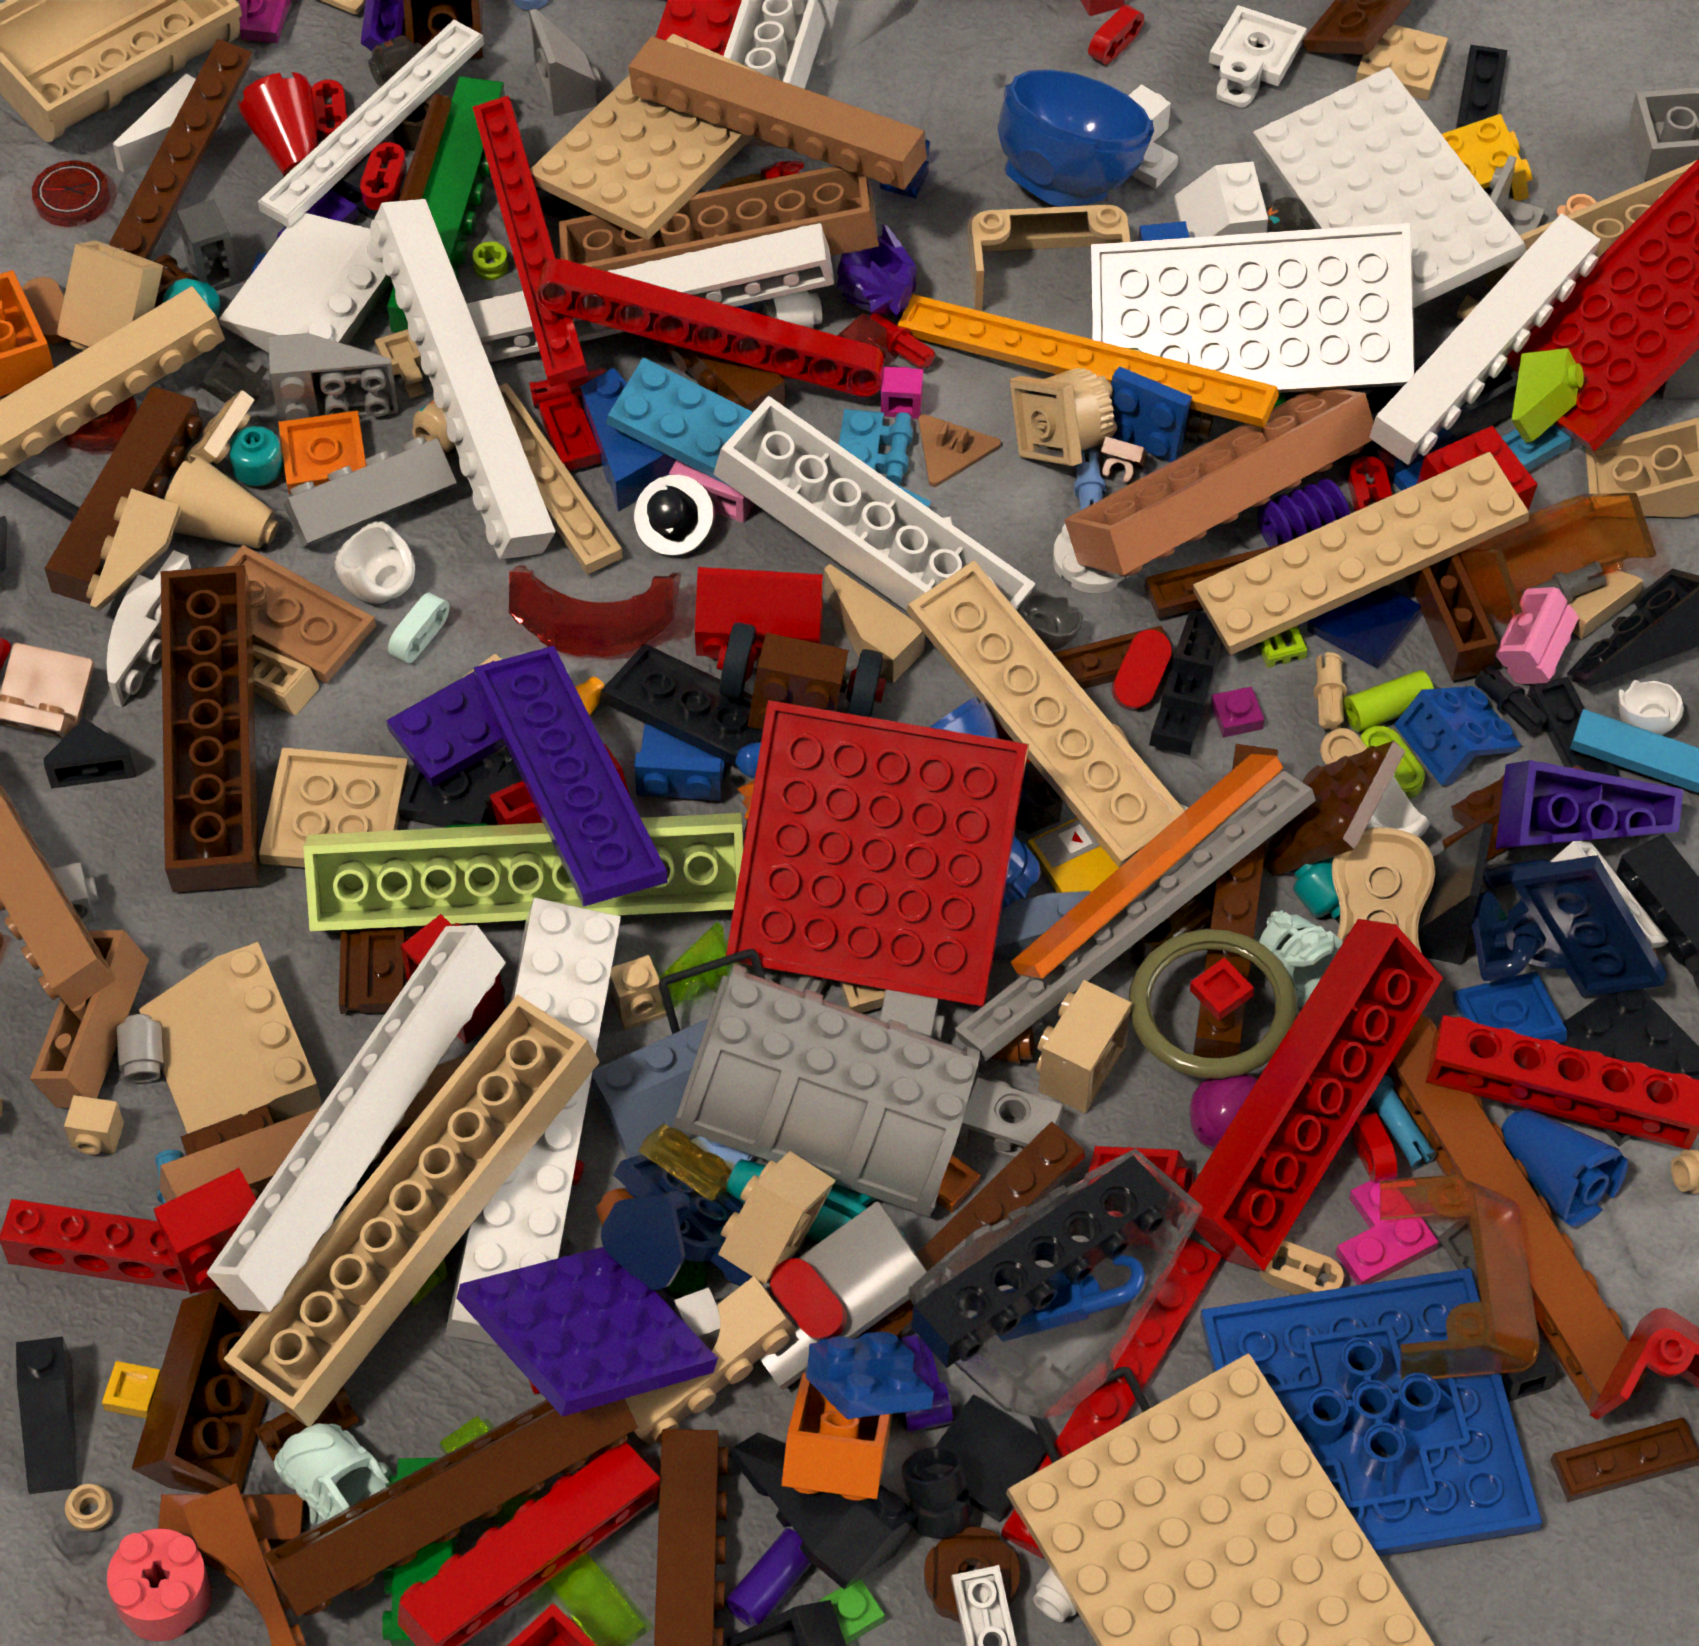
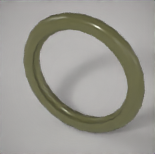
M1203 929L1191 931L1165 941L1148 954L1136 970L1129 989V1001L1132 1002L1130 1012L1132 1026L1142 1044L1160 1062L1177 1072L1197 1078L1224 1079L1242 1076L1262 1067L1270 1061L1297 1017V993L1293 979L1282 961L1261 943L1246 935L1228 930ZM1201 950H1224L1238 954L1253 962L1266 975L1272 985L1276 1000L1275 1016L1270 1029L1263 1039L1245 1052L1224 1058L1199 1057L1186 1053L1172 1045L1161 1034L1154 1022L1151 1011V992L1158 976L1175 959Z

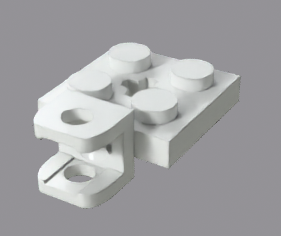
M1237 5L1210 51L1209 63L1220 66L1219 75L1221 80L1217 86L1216 98L1219 101L1244 108L1254 99L1260 88L1261 81L1279 86L1303 44L1302 39L1306 36L1307 28ZM1257 43L1263 45L1262 48H1257L1254 46H1256ZM1232 89L1240 90L1242 94L1233 95L1229 91Z

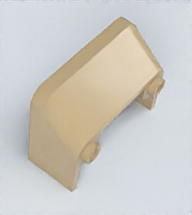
M1114 205L987 210L975 214L969 219L967 224V244L974 310L982 311L984 264L982 252L1091 247L1093 244L1131 242L1126 213Z

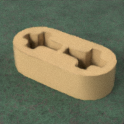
M1288 1241L1281 1243L1265 1271L1258 1270L1260 1277L1266 1283L1295 1295L1342 1288L1344 1279L1343 1269L1337 1261ZM1278 1256L1286 1259L1285 1265L1281 1267V1270L1272 1268L1273 1261L1275 1262ZM1321 1272L1329 1275L1328 1282L1325 1283L1324 1287L1315 1284L1316 1278L1320 1276Z

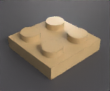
M1393 24L1378 41L1374 49L1369 54L1363 55L1357 70L1355 83L1390 67L1412 97L1428 101L1447 47L1448 38Z

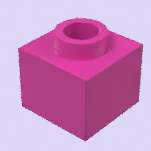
M884 366L881 387V413H884V417H896L898 413L904 412L908 413L911 419H919L923 397V369Z

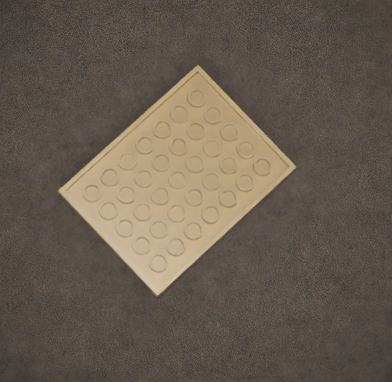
M1249 1353L1007 1489L1006 1495L1053 1573L1064 1587L1097 1646H1435Z

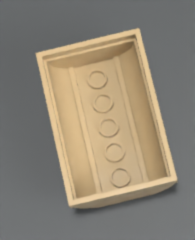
M6 0L0 4V94L42 140L51 142L62 136L65 129L97 111L105 112L120 104L122 98L161 76L169 77L183 69L186 62L213 48L217 38L228 43L237 39L240 32L239 17L242 16L241 7L236 0Z

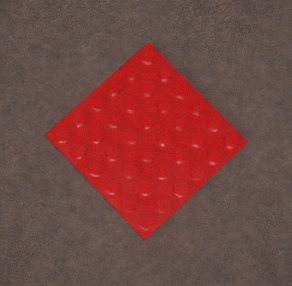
M768 700L726 956L746 949H754L757 951L761 965L764 968L984 1006L987 999L1029 744ZM751 958L736 962L752 965Z

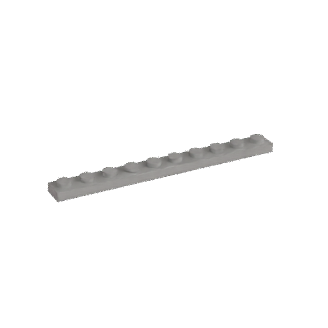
M1282 771L1046 977L1040 979L1022 975L957 1026L955 1031L959 1040L966 1046L979 1050L980 1057L987 1061L1063 1001L1069 992L1073 993L1077 990L1083 980L1088 981L1314 803L1316 799L1312 788L1286 771Z

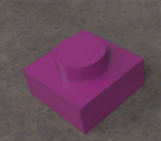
M1252 686L1212 695L1211 707L1223 738L1263 729L1264 718Z

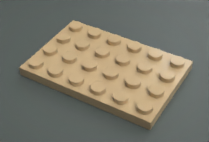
M672 34L666 40L670 43L757 72L675 34ZM628 76L530 170L536 187L649 240L753 136L744 135L736 130L710 123L685 112H678L673 108L651 100H644L632 94L630 76Z

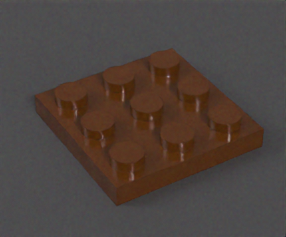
M1393 740L1377 747L1370 746L1358 754L1349 757L1343 756L1336 762L1322 767L1319 765L1311 769L1305 776L1303 783L1312 788L1316 801L1284 825L1281 831L1273 837L1269 844L1270 852L1263 863V867L1273 876L1300 868L1305 864L1310 865L1355 850L1405 750Z

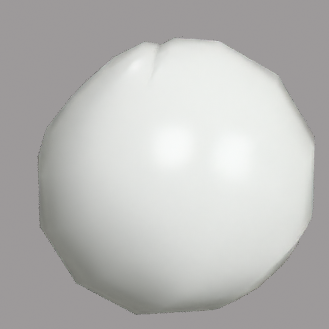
M1634 680L1625 693L1621 689L1618 692L1621 722L1664 735L1672 730L1683 716L1684 707L1681 696L1669 684L1658 681L1639 682Z

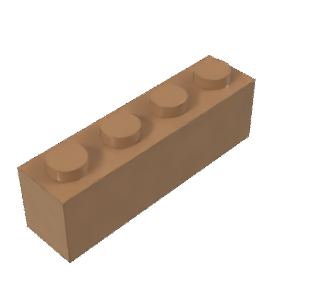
M125 930L88 931L116 980L74 1009H71L60 999L32 1071L30 1080L56 1108H70L73 1095L97 1099L117 1046L116 1028L121 1023H124L125 1018L129 1015L149 961Z

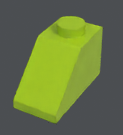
M1568 348L1522 353L1511 421L1525 443L1533 442L1576 405L1578 388L1583 386L1584 374L1582 366L1575 362Z

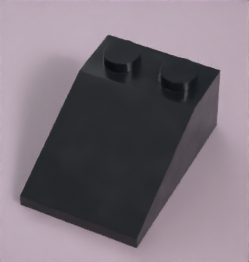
M1484 822L1433 857L1435 865L1434 883L1420 913L1418 924L1419 945L1425 958L1461 965L1479 898L1493 824Z

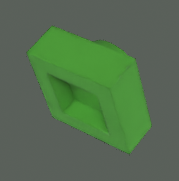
M861 1579L847 1589L839 1588L819 1600V1602L831 1600L846 1645L885 1622V1614Z

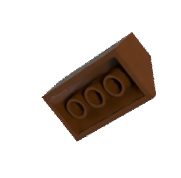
M216 1289L182 1300L133 1461L132 1470L171 1489L210 1494L236 1483L239 1492L241 1491L256 1438L254 1429L259 1427L267 1397L241 1379L225 1362L224 1358L260 1313L239 1310L225 1294Z

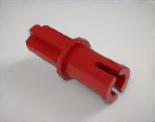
M874 313L869 317L864 326L865 334L886 346L889 354L892 356L899 355L919 369L929 368L932 365V360L935 357L934 350L913 337L909 328L898 327L883 317L882 314Z
M603 368L588 371V376L554 387H550L548 379L529 382L533 405L537 407L540 402L577 393L578 397H581L580 386L607 371Z

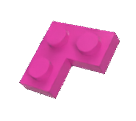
M1394 1178L1377 1182L1370 1180L1351 1190L1349 1199L1370 1229L1337 1245L1335 1254L1356 1285L1374 1283L1437 1250L1438 1240Z

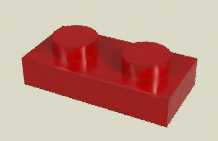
M577 393L538 403L539 414L552 447L568 471L601 463V452Z

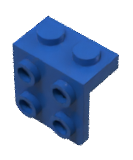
M646 723L643 731L641 753H636L635 758L636 795L721 801L725 761Z

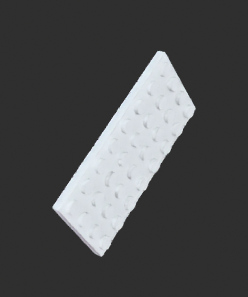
M1390 67L1253 131L1256 144L1317 229L1410 223L1412 237L1413 308L1520 258L1526 252L1524 241Z
M1410 223L1091 245L1093 340L1275 385L1278 387L1279 393L1318 391L1333 388L1352 389L1403 386L1415 374L1412 237Z

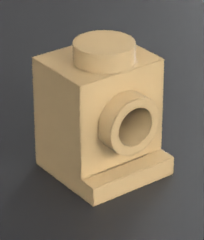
M649 955L611 968L609 978L610 996L625 1031L666 1017V1011L663 1007L659 990L660 980Z

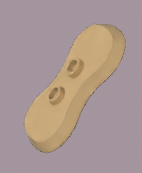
M1367 828L1362 834L1355 850L1334 856L1332 878L1340 905V925L1337 936L1344 942L1357 919L1396 924L1421 952L1418 940V924L1420 913L1434 883L1435 865L1433 856L1421 838L1412 833L1394 828Z

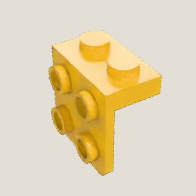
M1501 114L1441 134L1483 189L1490 187L1495 169L1497 167L1504 168L1509 155L1517 157L1510 194L1512 199L1517 201L1529 198L1527 182L1533 180L1527 160H1521L1518 154L1520 153V147L1515 132L1508 131Z

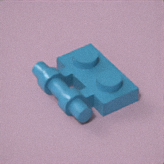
M844 409L838 445L876 472L887 474L886 479L899 485L902 482L903 474L908 470L909 457L906 451L913 438V428L910 426L911 416L908 413L900 412L896 415L894 424L884 426V413ZM880 445L891 446L890 452L879 454Z

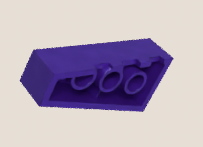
M1532 760L1506 764L1496 849L1679 832L1684 789Z

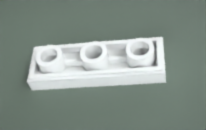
M999 1565L952 1575L951 1581L965 1646H984L983 1638L986 1634L995 1635L999 1640V1646H1017Z

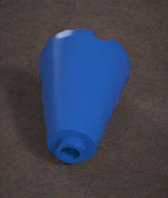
M1525 1109L1521 1112H1514L1502 1125L1501 1131L1505 1138V1146L1511 1156L1521 1161L1526 1169L1528 1178L1562 1221H1565L1572 1227L1584 1225L1595 1218L1603 1210L1597 1204L1606 1194L1614 1198L1626 1177L1628 1161L1618 1148L1533 1110Z

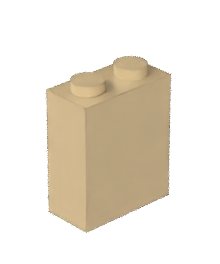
M96 240L75 244L56 335L71 340L70 344L72 346L86 350L153 310L163 265Z

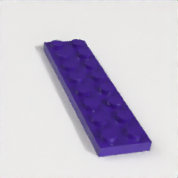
M555 646L474 667L475 681L582 906H588L668 883L667 870Z

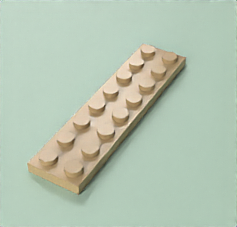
M1488 452L1193 584L1194 594L1230 655H1233L1529 521V511L1491 452Z
M972 561L908 604L906 612L978 699L981 702H985L989 712L1012 740L1029 744L1027 758L1119 868L1185 811L975 561Z

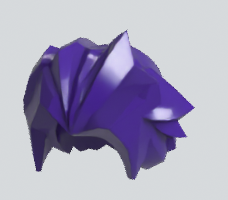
M882 224V235H878L879 247L841 255L837 270L839 276L836 288L843 291L842 296L847 298V302L871 313L890 314L900 320L905 309L908 307L911 294L916 291L915 276L917 267L886 224Z

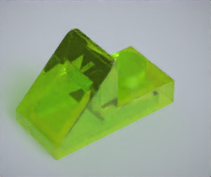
M716 922L659 976V980L665 976L725 957L723 926ZM726 966L668 984L673 1007L675 1008L682 1000L688 1001L699 990L701 982L717 994L722 977H727Z

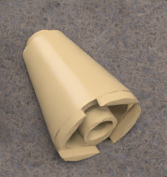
M192 453L190 455L191 463L183 461L173 477L164 499L178 504L181 508L174 533L258 549L264 543L270 544L273 541L279 526V522L274 520L275 511L202 457Z

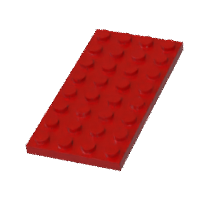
M1699 159L1599 257L1595 267L1586 277L1581 275L1575 280L1576 285L1564 302L1557 300L1552 305L1554 309L1547 321L1540 328L1534 325L1529 331L1531 335L1523 348L1518 353L1512 350L1506 356L1508 358L1507 363L1519 374L1522 353L1569 349L1575 362L1582 366L1584 382L1583 386L1578 388L1576 405L1558 419L1554 425L1593 452L1699 349Z

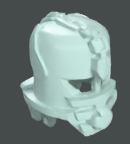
M1283 910L1274 911L1267 918V927L1263 931L1259 943L1266 946L1282 961L1293 979L1298 997V1006L1303 1008L1343 941L1331 931L1326 932L1321 926H1316L1301 916L1289 915L1286 912L1283 913Z
M317 1423L305 1428L298 1434L292 1435L287 1439L274 1460L275 1469L282 1481L288 1487L296 1490V1494L303 1501H306L310 1507V1522L312 1525H318L390 1485L389 1476H392L391 1470L385 1463L378 1462L364 1447H360L353 1435L347 1430L342 1431L341 1426L336 1424Z

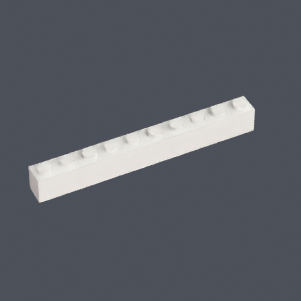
M425 199L381 203L375 219L371 222V237L374 243H378L383 256L384 271L387 276L391 277L396 290L397 305L404 311L408 321L409 336L413 342H416L421 355L422 370L424 374L429 376L433 386L435 404L444 413L448 438L456 446L460 457V469L463 475L467 476L471 485L473 503L476 509L480 510L484 519L488 542L494 545L499 560L543 554L554 536L555 530Z
M821 223L608 271L733 307L834 284L830 250ZM523 291L467 303L468 310L489 362L539 351ZM573 317L580 342L625 332Z
M477 925L446 926L207 1271L208 1276L239 1310L271 1312L273 1307L282 1300L285 1289L297 1271L306 1264L310 1252L322 1234L331 1227L333 1218L345 1200L356 1190L357 1182L370 1163L379 1156L381 1147L393 1129L401 1123L405 1111L417 1093L426 1086L428 1077L440 1059L449 1052L451 1043L463 1025L471 1019L477 1004L494 985L496 976L506 962Z

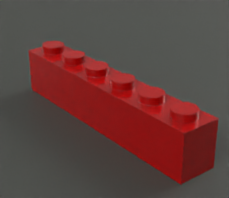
M626 1441L610 1450L599 1449L590 1457L587 1465L574 1475L567 1473L560 1477L554 1483L550 1492L537 1502L532 1499L523 1504L510 1522L500 1529L495 1526L486 1531L479 1538L476 1546L463 1556L456 1554L450 1557L440 1567L438 1574L426 1583L420 1581L409 1587L400 1598L398 1610L399 1627L416 1646H462L655 1503L661 1478Z

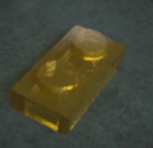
M664 1123L645 1138L638 1151L711 1202L726 1190L727 1182L732 1172V1169L726 1166L722 1158L716 1154L705 1152L689 1141L688 1136L677 1128L669 1127Z

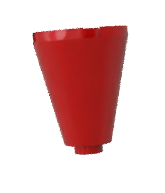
M292 72L293 78L282 79L281 73H275L256 80L243 90L244 99L242 102L239 99L237 102L241 116L284 177L318 146L312 87L307 77Z

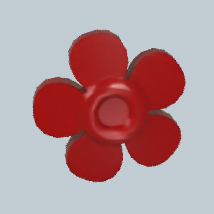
M790 160L777 162L762 168L761 175L765 176L766 179L797 174L799 170L804 168V162Z

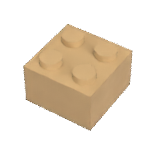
M1083 980L1075 994L1069 992L1059 1009L1058 1016L1061 1018L1055 1028L1048 1026L1045 1029L1037 1049L1042 1052L1036 1066V1072L1040 1073L1038 1091L1086 1114L1126 1047L1132 1002L1086 980Z
M791 1151L777 1163L770 1160L760 1176L754 1175L742 1191L740 1199L745 1201V1204L740 1214L735 1211L723 1227L721 1235L726 1240L718 1255L749 1275L755 1276L760 1282L765 1284L771 1278L778 1264L784 1260L791 1259L798 1252L836 1180Z

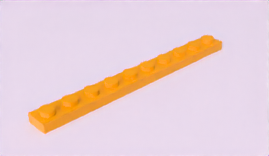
M915 294L912 295L908 307L905 309L897 325L900 328H909L912 336L917 339L1053 374H1060L1076 368H1085L1093 374L1095 373L1097 377L1105 376L1111 384L1112 376L1120 366L1192 396L1190 409L1263 428L1279 396L1278 387L1275 385Z

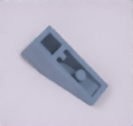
M1090 891L1046 893L1011 904L1007 908L1002 909L993 961L1013 960L1090 894Z

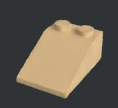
M1699 417L1603 443L1595 452L1586 448L1590 509L1593 514L1683 518L1699 514Z

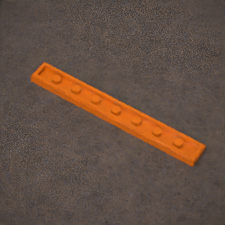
M1250 754L1014 958L1011 964L1017 974L1040 979L1046 977L1277 776L1283 769L1278 757L1274 755Z

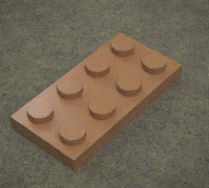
M242 545L224 565H245L251 588L253 643L310 667L315 678L326 684L376 628L375 617L245 545Z

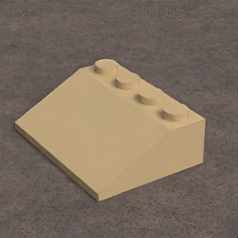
M258 942L215 957L139 1009L140 1014L149 1015L152 1017V1020L161 1024L164 1057L162 1071L187 1134L239 1114L245 1115L248 1111L263 1105H267L274 1124L322 1106L317 1082Z

